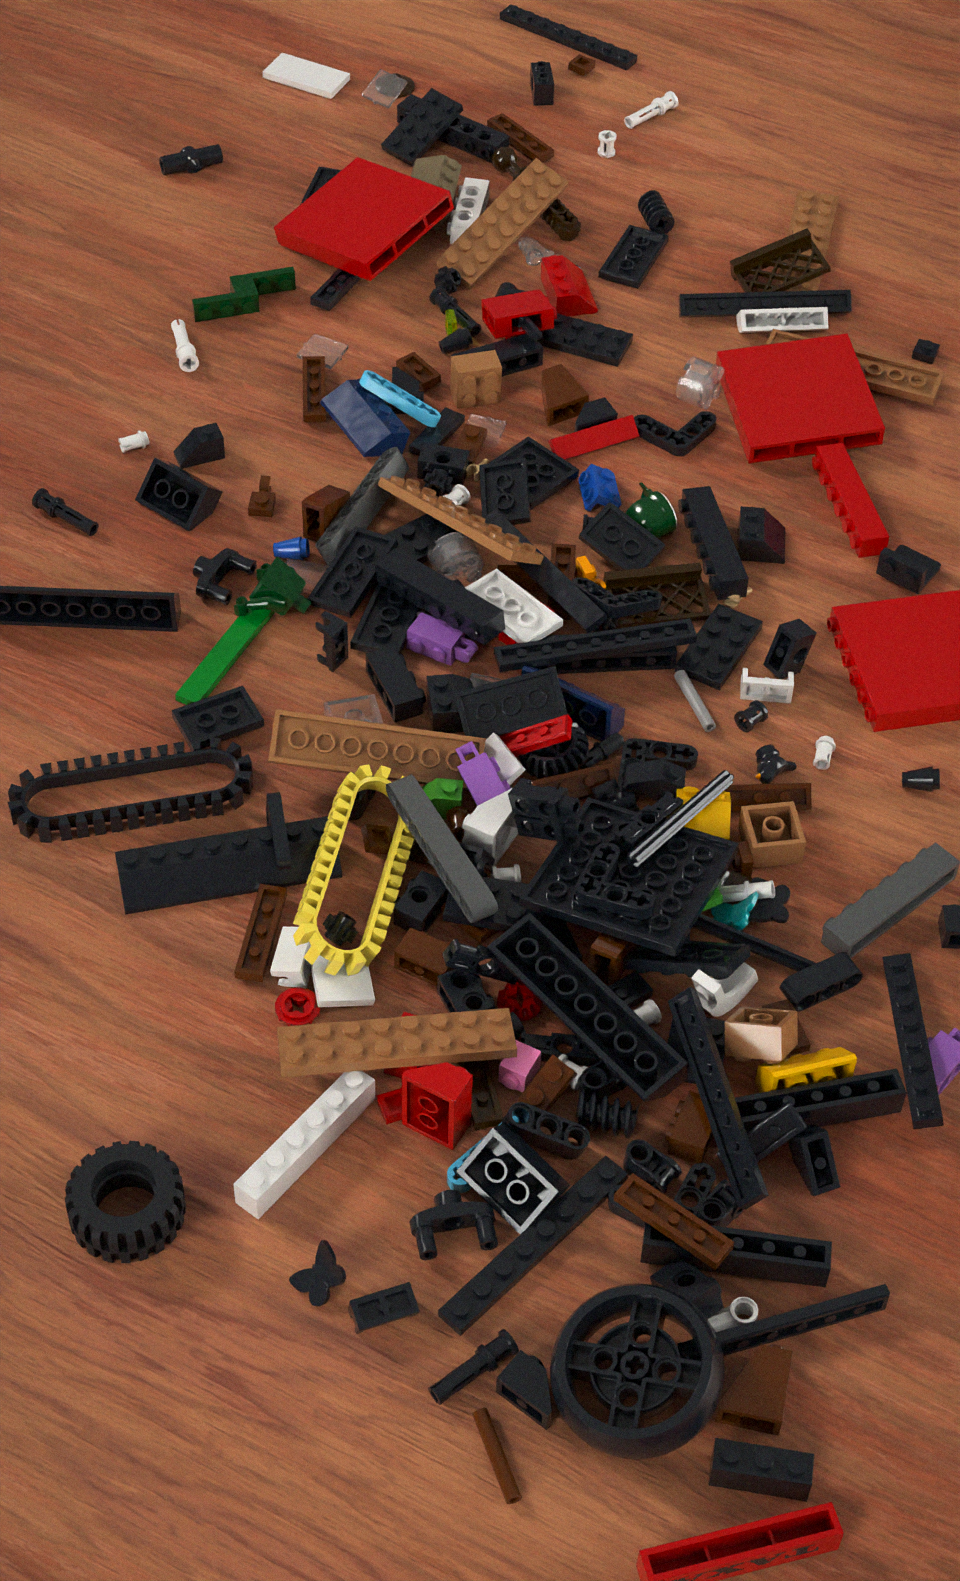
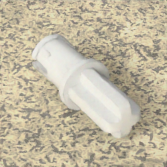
M772 880L757 883L744 881V884L721 886L719 888L720 893L723 895V903L742 901L755 891L759 894L758 899L775 897V886Z

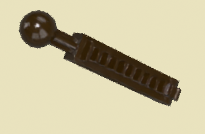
M500 147L493 154L492 163L494 168L501 173H509L513 177V181L527 168V166L520 168L517 165V155L509 147ZM557 198L541 214V217L559 235L560 239L572 241L579 236L581 222Z

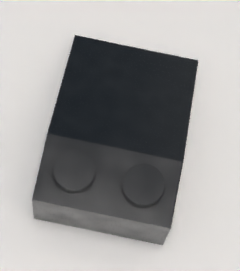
M455 674L427 676L426 698L432 731L443 733L464 732L454 693L489 683Z

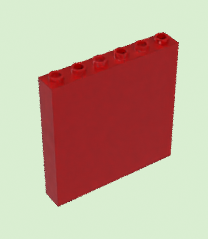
M357 157L275 225L274 231L279 245L371 281L450 213L454 206L449 190Z
M848 333L717 351L715 368L748 464L812 455L816 452V446L843 443L846 449L881 445L883 443L885 426Z
M960 590L832 607L830 617L827 618L828 631L832 632L834 636L835 648L840 650L843 667L848 669L850 683L852 686H855L857 691V700L859 704L863 705L865 719L868 723L870 722L874 732L960 720Z

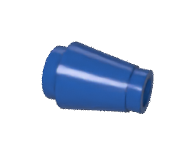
M300 536L274 543V557L295 560L309 558L310 545L308 538Z

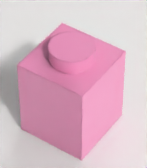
M515 1040L517 1057L503 1058L499 1065L498 1082L509 1089H516L523 1093L540 1068L541 1051Z

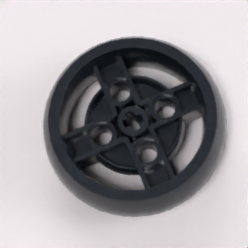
M649 1284L615 1286L601 1291L583 1302L570 1315L561 1328L552 1350L550 1362V1380L554 1401L570 1429L593 1448L608 1455L625 1459H648L662 1456L679 1449L695 1438L710 1421L718 1406L725 1375L724 1356L719 1338L704 1314L682 1295L669 1289ZM630 1316L629 1322L610 1329L600 1338L597 1344L588 1342L603 1326L619 1318ZM665 1319L678 1324L690 1334L698 1347L701 1361L684 1359L677 1342L663 1330ZM647 1334L651 1336L647 1343H636L637 1338L641 1335ZM602 1361H613L608 1369H598ZM637 1365H641L642 1369H638L636 1374H632L631 1370H636ZM666 1371L677 1373L670 1381L661 1379V1376ZM574 1379L590 1382L596 1398L604 1407L610 1410L608 1424L595 1419L584 1409L577 1397ZM630 1396L638 1398L634 1406H623L626 1398ZM677 1397L689 1399L672 1417L656 1425L643 1428L645 1419L664 1412L674 1403Z

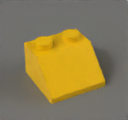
M690 786L676 789V798L683 799L684 805L700 790ZM723 791L684 827L730 840V792Z

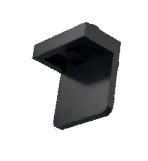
M899 545L895 551L885 547L880 552L876 574L919 594L939 572L941 564L905 545Z

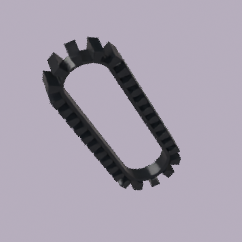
M210 738L211 749L201 750L200 739L190 740L191 752H185L184 742L173 743L174 754L169 755L168 744L157 746L158 757L152 758L151 747L140 748L141 760H136L134 749L123 751L125 762L119 763L118 752L108 753V765L104 766L101 755L90 756L91 768H86L85 757L73 759L75 770L72 771L69 770L68 760L57 761L59 773H53L51 763L40 764L42 776L34 779V776L27 769L19 775L21 787L11 784L8 791L10 817L13 825H19L20 834L29 839L35 828H37L40 842L52 843L51 831L59 830L61 841L72 840L71 828L76 827L78 838L90 837L88 825H94L95 836L106 834L105 822H111L112 833L123 831L122 820L124 819L128 820L129 830L139 829V817L142 816L145 818L146 827L157 826L156 814L160 813L163 825L174 823L173 811H178L179 822L190 820L189 809L195 808L196 819L207 818L206 806L212 805L213 816L224 815L223 802L229 800V803L236 810L244 804L243 793L251 795L253 789L252 761L248 754L242 757L241 746L233 741L227 750L223 751L221 738ZM207 763L223 764L235 773L234 779L227 786L207 792L52 817L36 815L27 807L30 799L38 792L69 785Z

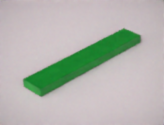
M248 608V614L238 616L175 694L176 701L188 705L207 698L275 612L265 609L251 610Z

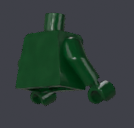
M276 557L271 565L264 563L261 568L256 570L259 583L250 594V601L246 597H238L236 605H234V613L237 616H244L248 614V608H250L251 610L265 609L285 615L292 606L304 614L312 602L300 594L306 585L305 580L296 573L293 567L288 566L279 557Z

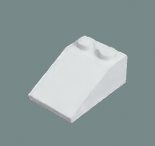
M511 789L478 805L472 814H468L462 824V829H464L462 844L484 848L495 859L493 866H496L518 835L514 819L515 814L512 812L508 797ZM484 865V868L491 870L490 865Z

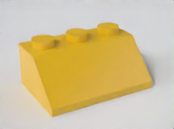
M842 1047L833 1049L823 1048L815 1053L806 1055L797 1054L776 1064L763 1063L758 1065L755 1083L759 1093L852 1077L857 1057L854 1053Z

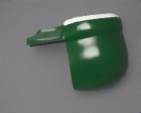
M640 482L639 485L643 489L641 499L633 503L625 514L658 539L666 534L673 533L677 528V517L671 503L664 494L658 491L653 492Z

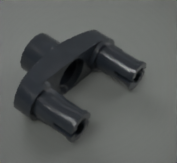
M225 548L212 559L200 556L193 568V575L199 578L196 586V595L228 605L232 599V590L220 587L218 584L232 569L253 575L257 567V561L239 555V552L230 548Z
M445 1190L438 1193L434 1197L435 1207L415 1214L409 1221L411 1233L416 1237L421 1260H431L437 1257L438 1252L434 1233L476 1227L482 1250H492L498 1246L494 1227L496 1219L493 1207L485 1202H462L460 1192L457 1190Z

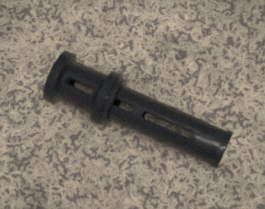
M439 286L431 292L429 296L430 302L438 305L443 314L450 315L460 326L467 328L472 337L480 333L481 325L458 306L457 299L449 296L444 287Z
M45 488L39 489L34 494L32 505L35 508H42L52 518L59 517L89 536H93L99 528L97 522L65 505L62 498H55Z
M502 1329L498 1332V1337L487 1345L481 1344L478 1346L475 1355L455 1368L440 1381L428 1387L434 1401L441 1405L486 1371H495L498 1368L497 1364L510 1355L515 1356L518 1354L519 1348L515 1340L505 1329Z

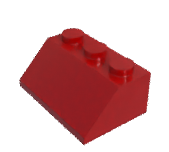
M563 255L542 257L541 281L549 302L552 306H555L556 312L568 317L598 313L583 271Z
M448 1062L404 1071L402 1074V1125L454 1150L471 1125L473 1075L463 1067L454 1066Z

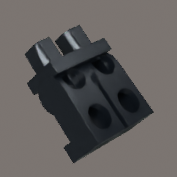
M521 778L508 793L512 812L515 814L514 819L519 836L556 840L557 843L564 844L569 837L580 838L586 830L585 821L575 819V816L580 811V801L578 798L569 797L567 788L560 787L557 790V788L552 786H534L531 780Z

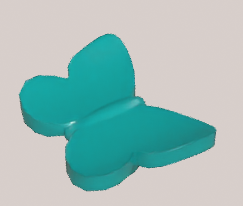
M755 891L738 904L722 903L712 907L713 919L738 930L744 929L750 922L749 912L758 900V892Z

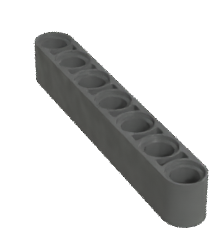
M392 447L382 453L317 541L315 547L328 566L354 527L366 529L391 495V493L378 486L380 478L391 479L392 475L403 478L408 472L409 465L397 447Z
M411 774L386 784L389 800L468 921L474 923L498 913V905L494 895L416 778Z

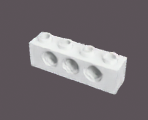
M465 177L463 186H459L458 198L456 197L454 210L451 212V222H448L447 235H450V244H453L486 210L489 200L490 180Z

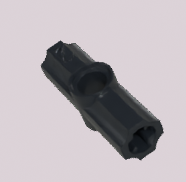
M219 144L198 149L187 146L179 153L161 156L159 158V165L163 175L186 170L189 173H197L202 167L222 163L223 154Z

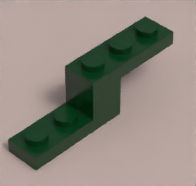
M293 267L230 276L231 293L192 299L193 317L195 322L260 312L259 295L296 289L295 270Z

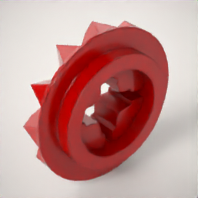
M518 980L512 985L507 983L503 990H499L497 997L498 1009L509 1008L510 1013L514 1012L520 1021L534 1018L542 1008V1002L524 984H520ZM517 995L522 996V1007H519L516 1000Z
M302 987L290 988L282 992L276 999L275 1013L278 1016L279 1022L283 1021L287 1026L312 1024L313 1020L319 1017L321 1007L317 1006L316 995L309 989ZM293 1005L297 1007L303 1006V1013L298 1010L293 1011Z

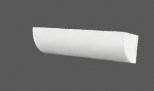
M827 307L740 310L736 315L737 328L739 333L772 332L773 329L781 331L828 330Z

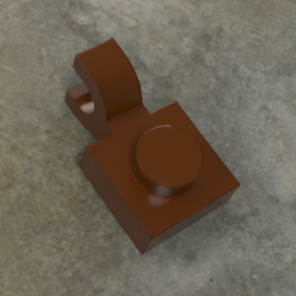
M261 475L259 492L251 493L248 515L272 517L276 497L274 493H271L270 476Z

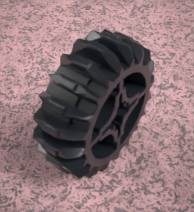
M575 722L572 723L570 740L535 750L519 757L522 766L530 776L540 779L578 770V766L585 765L584 761L588 758L589 742L585 731Z

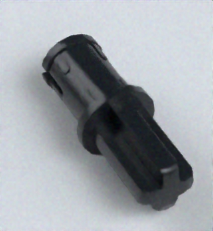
M615 732L600 743L595 742L593 747L588 750V758L585 759V761H588L585 765L580 766V768L592 767L601 760L606 761L608 755L623 746V736Z

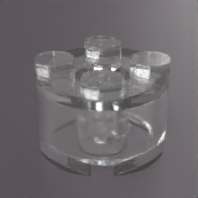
M691 357L684 367V370L687 371L685 376H680L676 396L684 402L707 410L712 399H717L721 392L719 382L724 374V367L697 357Z
M453 532L442 536L435 542L436 546L434 549H429L428 560L433 570L452 581L458 579L462 584L475 582L482 577L483 559L474 541L467 536H462L460 532Z

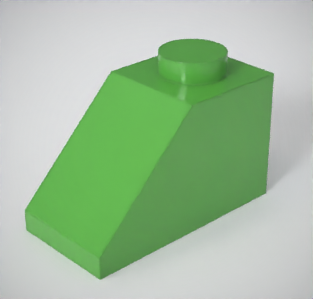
M436 778L422 786V789L443 820H447L446 813L449 809L463 805L464 780Z

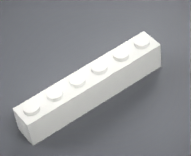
M363 1071L344 1072L233 1184L235 1203L259 1219L375 1100V1079Z

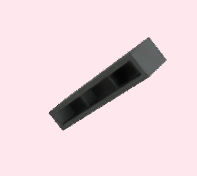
M934 843L928 849H921L912 861L904 862L892 876H885L873 890L868 889L861 896L860 900L854 904H848L836 918H829L822 927L821 943L835 955L846 952L850 958L854 957L956 878L960 861L937 843Z

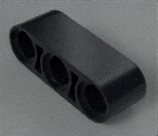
M841 952L788 976L781 983L780 990L796 1011H803L853 988L862 980L863 973L846 952Z
M517 1102L513 1104L502 1120V1123L506 1122L527 1144L565 1159L572 1160L578 1158L590 1142L589 1131L584 1126L527 1103ZM512 1116L520 1117L524 1124L516 1123ZM540 1127L549 1129L551 1135L544 1134ZM568 1138H574L579 1146L572 1145Z

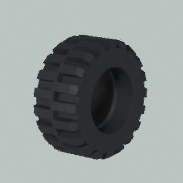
M121 1141L112 1142L113 1146L105 1148L103 1145L95 1149V1154L92 1156L87 1154L81 1159L82 1166H75L70 1174L71 1179L67 1181L65 1188V1205L70 1228L78 1244L83 1248L87 1247L88 1253L94 1257H98L101 1254L103 1261L111 1263L115 1259H120L121 1263H131V1259L139 1258V1261L148 1259V1254L152 1252L158 1254L165 1249L164 1243H172L177 1237L176 1230L182 1228L184 1223L183 1215L186 1213L182 1176H180L176 1163L170 1161V1156L162 1150L157 1153L156 1146L148 1143L145 1146H141L139 1141H129V1144H122ZM124 1187L141 1188L154 1196L143 1210L129 1216H112L98 1208L101 1201L108 1194Z

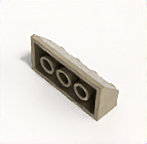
M445 155L418 158L414 162L411 177L449 190L453 202L462 165ZM450 213L433 226L432 229L437 231Z

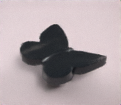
M754 877L752 883L767 882V880ZM779 885L775 887L774 898L758 899V905L751 911L749 921L786 923L789 919V912L784 907V904L789 901L790 889L786 885Z
M321 1240L317 1249L315 1264L312 1265V1268L294 1273L289 1278V1282L300 1292H309V1301L313 1306H322L330 1298L329 1288L336 1287L345 1282L346 1272L342 1266L336 1264L335 1253L328 1241Z

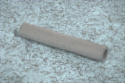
M685 670L677 671L674 678L704 731H713L716 728V724Z

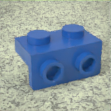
M590 464L580 474L578 480L585 510L590 512L597 503L606 506L609 502L619 508L621 500L614 473L607 468Z

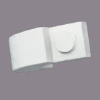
M743 962L726 979L717 980L710 978L698 969L692 976V981L703 1009L712 1016L719 1017L733 1009L758 982V976L755 969Z

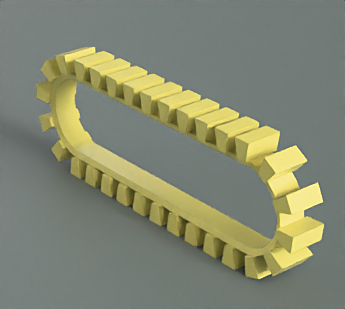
M369 764L359 766L355 774L350 772L338 788V793L334 797L332 808L327 818L328 821L323 830L324 833L320 839V846L317 849L315 860L306 882L307 885L302 894L303 898L299 903L298 912L293 921V924L299 925V928L293 935L296 946L308 943V941L311 945L304 958L311 965H313L319 955L329 960L324 972L334 976L343 964L348 976L358 974L364 965L369 966L382 947L380 945L385 940L386 929L391 919L390 915L393 913L394 902L399 892L398 888L401 885L402 875L407 865L405 863L408 861L409 850L414 841L413 835L398 814V822L360 947L353 950H342L335 948L325 941L317 927V916L357 793L361 790H376L388 797L386 784L391 783V781L387 780L391 768L382 765L373 777Z

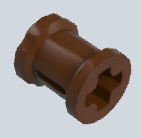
M456 806L449 809L446 813V818L451 826L450 831L458 842L463 840L464 829H462V824L465 817L470 814V811L463 806Z

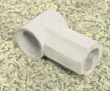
M738 1297L733 1300L730 1306L721 1309L708 1318L715 1332L757 1321L758 1306L749 1297ZM746 1314L750 1318L743 1320L738 1318L737 1315Z

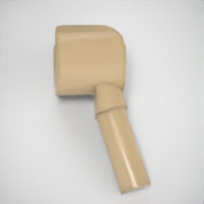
M485 458L479 465L488 464L489 460ZM470 464L467 466V478L474 474V480H480L479 465Z
M751 587L747 588V595L752 592ZM740 595L727 597L729 599H726L723 604L735 608L743 597L740 598Z

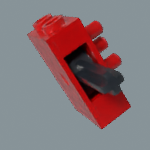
M540 289L481 299L482 320L495 339L503 337L508 339L514 335L527 334L530 340L537 343L543 336L542 330L554 329V320L557 319L556 308L550 304L548 297H545Z

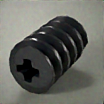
M651 190L645 192L638 201V210L651 231L667 234L674 227L675 223L669 208L658 191Z
M581 1090L575 1119H578V1124L584 1127L589 1121L591 1131H595L598 1125L601 1124V1130L604 1134L608 1132L611 1126L614 1136H618L622 1129H624L625 1138L630 1139L635 1130L640 1103L635 1110H632L631 1101L628 1100L622 1108L617 1097L613 1104L609 1105L608 1095H604L601 1102H597L596 1093L593 1092L589 1100H587L585 1090Z

